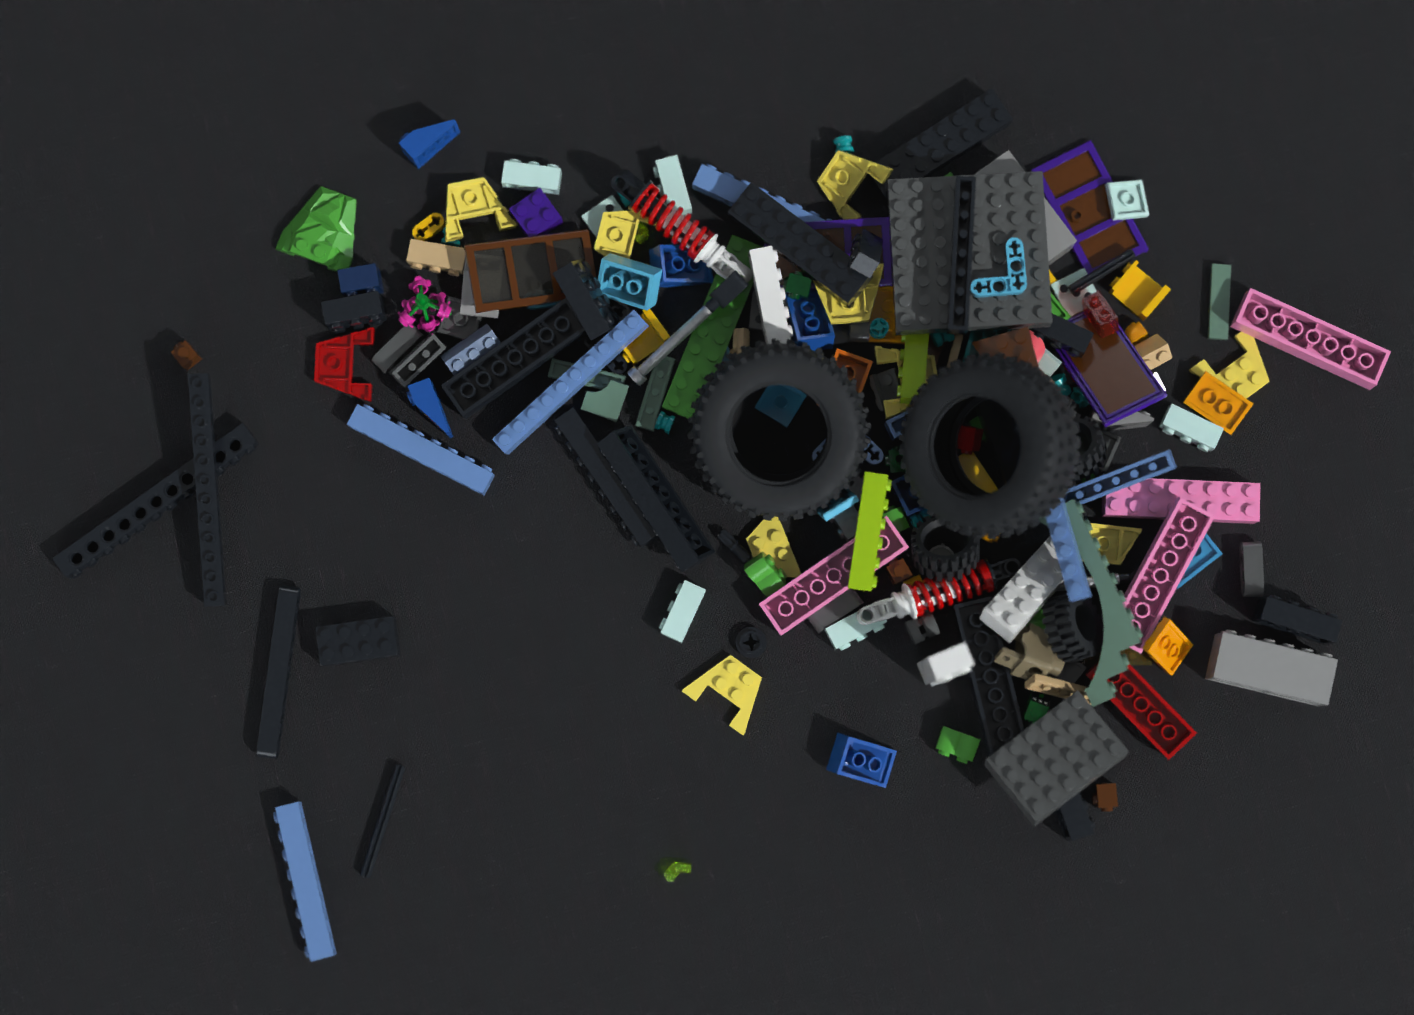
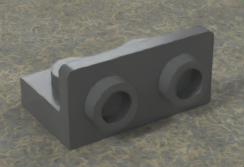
M897 368L869 375L870 387L876 397V406L883 412V400L900 398L897 397V386L900 385Z

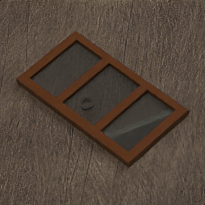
M588 229L464 245L475 313L562 301L566 296L553 273L570 262L581 258L589 263L591 267L590 272L593 277H596Z

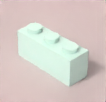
M674 155L655 160L656 167H653L655 178H659L661 183L658 185L660 196L663 194L668 196L664 204L667 205L671 200H674L676 204L672 210L683 207L682 215L692 213V206L678 156Z
M510 159V161H504L501 183L504 188L535 191L541 188L544 193L559 195L562 171L561 168L554 164L542 166L537 162L530 161L527 164L521 163L517 159Z
M1174 404L1168 406L1159 425L1164 433L1168 435L1175 434L1185 443H1194L1198 445L1197 448L1204 452H1211L1215 449L1224 428Z
M686 580L683 584L679 583L675 591L678 596L675 601L671 600L667 609L670 612L668 618H663L659 626L662 629V635L680 643L683 642L706 589Z
M863 611L862 618L869 621L871 614L868 611ZM857 612L825 628L824 631L834 649L839 648L842 651L851 646L849 642L855 639L859 642L868 637L866 633L872 630L876 633L885 628L883 624L887 620L862 625L857 621Z

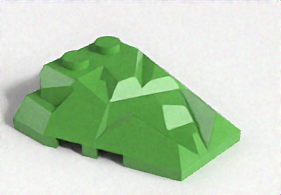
M320 186L282 231L276 250L323 264L335 272H338L337 270L350 268L354 258L353 241L355 240L354 224L356 221L357 200Z

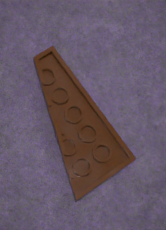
M1028 327L971 342L979 355L990 353L991 358L996 353L1004 354V359L1015 356L1018 357V362L1023 360L1032 363V367L1036 366L1039 368Z

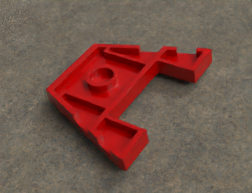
M370 327L363 331H356L346 336L316 343L314 381L372 402V384L352 383L354 345H374L375 328Z

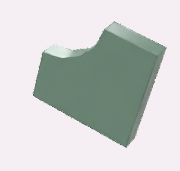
M611 379L608 386L595 392L587 391L581 409L617 422L629 385Z

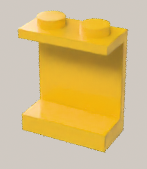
M1136 260L1133 264L1128 263L1122 270L1124 275L1121 278L1116 277L1110 284L1112 289L1109 293L1144 321L1171 289L1167 285H1164L1162 288L1136 266L1139 263Z
M651 309L642 310L640 315L649 327L623 350L624 353L621 354L626 362H631L633 366L656 351L670 338V335Z

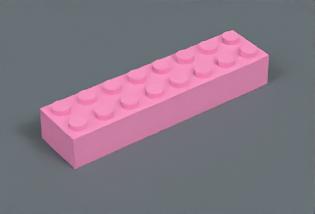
M1252 288L1244 294L1230 326L1368 390L1377 385L1391 351Z
M1149 478L1102 496L1101 517L1165 520L1175 499L1181 497L1215 515L1212 522L1255 524L1260 521V483Z
M1181 497L1175 499L1124 594L1126 598L1124 604L1127 609L1130 608L1135 617L1132 621L1135 627L1139 626L1143 637H1141L1142 642L1130 647L1139 653H1142L1146 640L1153 633L1215 518V515Z
M888 516L884 517L886 518L885 530H880V537L883 538L882 550L878 549L877 557H880L879 568L909 548ZM855 538L759 603L781 636L850 589L848 584Z

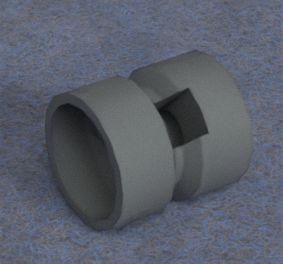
M931 612L924 613L919 619H910L905 622L907 631L914 644L924 641L926 636L931 638L940 634L938 625ZM922 626L923 631H920L918 627Z

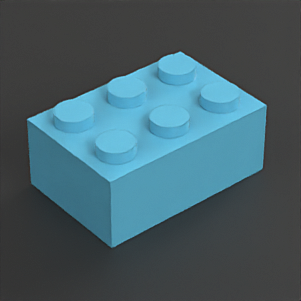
M610 253L601 259L598 281L601 285L600 289L609 299L643 310H649L656 305L662 269Z

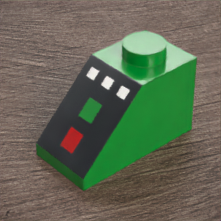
M1031 690L1021 717L1022 720L1034 724L1046 715L1051 695Z

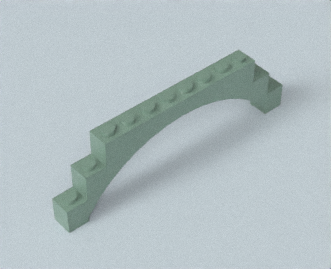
M1073 499L1065 503L1081 559L1093 577L1103 611L1104 634L1101 657L1090 686L1084 689L1092 707L1116 697V687L1112 681L1109 682L1108 678L1129 669L1127 666L1130 664L1126 654L1122 655L1121 651L1142 642L1141 637H1143L1139 626L1135 627L1132 621L1135 619L1130 608L1127 609L1124 604L1126 601L1122 590L1118 591L1115 585L1118 583L1113 572L1110 573L1107 568L1110 565L1105 554L1101 555L1099 551L1101 545L1098 538H1093L1090 532L1093 530L1088 519L1085 520L1082 515L1085 512L1080 501L1076 502ZM1040 517V522L1048 526L1046 518Z

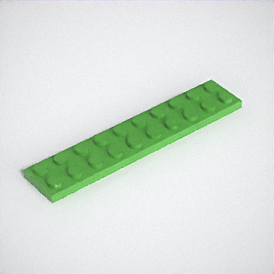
M732 235L726 250L751 270L748 252L752 249L762 248V246ZM717 273L704 305L711 299L709 295L725 280ZM753 277L748 282L749 285L725 308L721 309V307H718L692 332L662 409L685 418H689L695 413V409L691 408V404L700 397V394L696 391L698 387L701 388L703 384L706 385L707 381L704 377L707 374L710 375L711 372L715 373L717 371L715 364L722 362L753 286Z

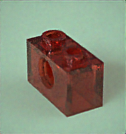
M1100 291L1082 299L1083 312L1101 338L1119 330L1118 317Z

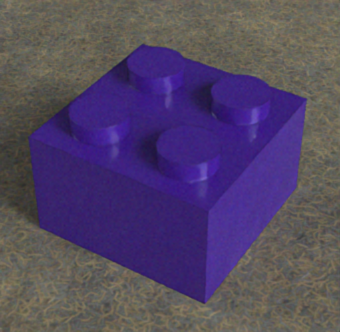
M538 188L509 208L510 214L527 237L548 234L563 223L562 217L541 188Z

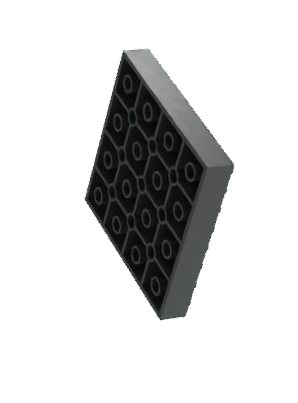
M1043 172L960 175L976 177L971 283L979 278L1007 276L1005 245L1013 237L1019 238L1023 242L1027 287L1019 295L976 298L970 293L968 331L1050 327L1053 322ZM956 176L888 179L887 196L896 335L947 333ZM1012 243L1009 248L1013 249V256H1009V258L1015 257L1016 250L1019 248L1015 243ZM1013 261L1010 264L1011 269L1014 271L1021 269V264L1018 261ZM1022 274L1015 276L1016 282L1013 286H1016L1017 290L1023 286V284H1019L1018 279ZM987 282V287H980V284H977L974 289L981 293L982 289L988 288L987 292H990V282ZM995 282L993 289L1000 292L1004 289V286L1001 282Z

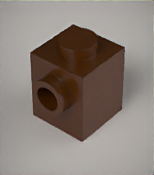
M186 340L177 343L173 347L174 350L171 351L172 355L187 371L202 360L200 355Z
M895 558L887 563L889 566L885 568V571L893 586L912 576L904 558L901 560Z
M1116 783L1093 784L1094 793H1091L1092 804H1095V808H1101V812L1113 811V807H1118Z

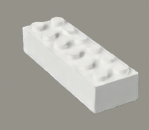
M772 246L749 250L748 257L765 343L771 344L772 339L780 340V344H786L787 339L793 336L792 326L787 324V319L790 316L788 306L784 307L783 300L786 299L784 287L780 288L779 283L782 280L781 270L776 268V262L778 261L777 250H773Z
M1051 535L983 609L979 618L1009 643L1044 606L1047 599L1051 598L1064 583Z
M966 643L952 647L917 663L925 685L930 683L931 687L971 671L970 666L974 665Z

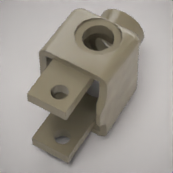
M1033 623L1025 626L1013 639L1016 640L1014 651L1003 647L994 658V662L1010 668L1011 675L1024 680H1028L1034 674L1046 676L1049 673L1058 676L1065 664L1063 658L1059 659L1057 652L1054 653L1052 651V644H1049L1047 641L1049 638L1048 634L1044 633L1043 628Z

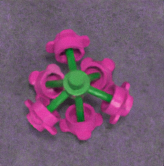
M416 276L414 281L409 284V289L417 294L416 297L403 300L401 306L405 310L402 313L397 312L401 325L405 327L409 325L413 328V323L416 320L413 315H420L423 311L424 316L420 318V324L417 325V328L423 329L426 332L433 331L440 322L435 320L433 315H428L426 309L429 308L433 312L438 310L436 316L441 318V322L444 317L448 318L452 314V308L449 307L450 301L445 303L446 294L444 292L439 294L431 293L428 298L424 294L428 291V286H431V281L425 280L421 276Z

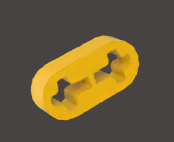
M432 213L413 228L412 235L414 239L428 241L440 232L445 226L443 216L440 213ZM434 218H436L437 220L441 219L439 221V226H437L436 224L431 226L433 224ZM427 229L424 232L425 236L423 238L418 236V230L424 231Z

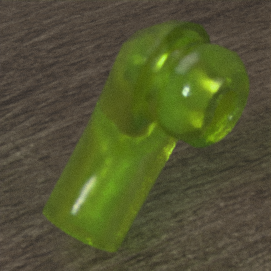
M639 222L637 228L638 235L635 236V240L642 244L648 240V227L643 222Z
M672 863L665 870L664 876L666 881L673 882L681 872L691 873V864Z

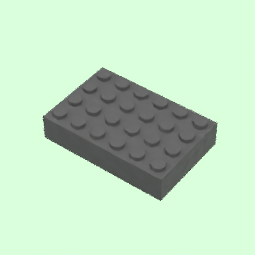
M1077 690L988 757L984 766L1035 827L1124 759L1129 751Z

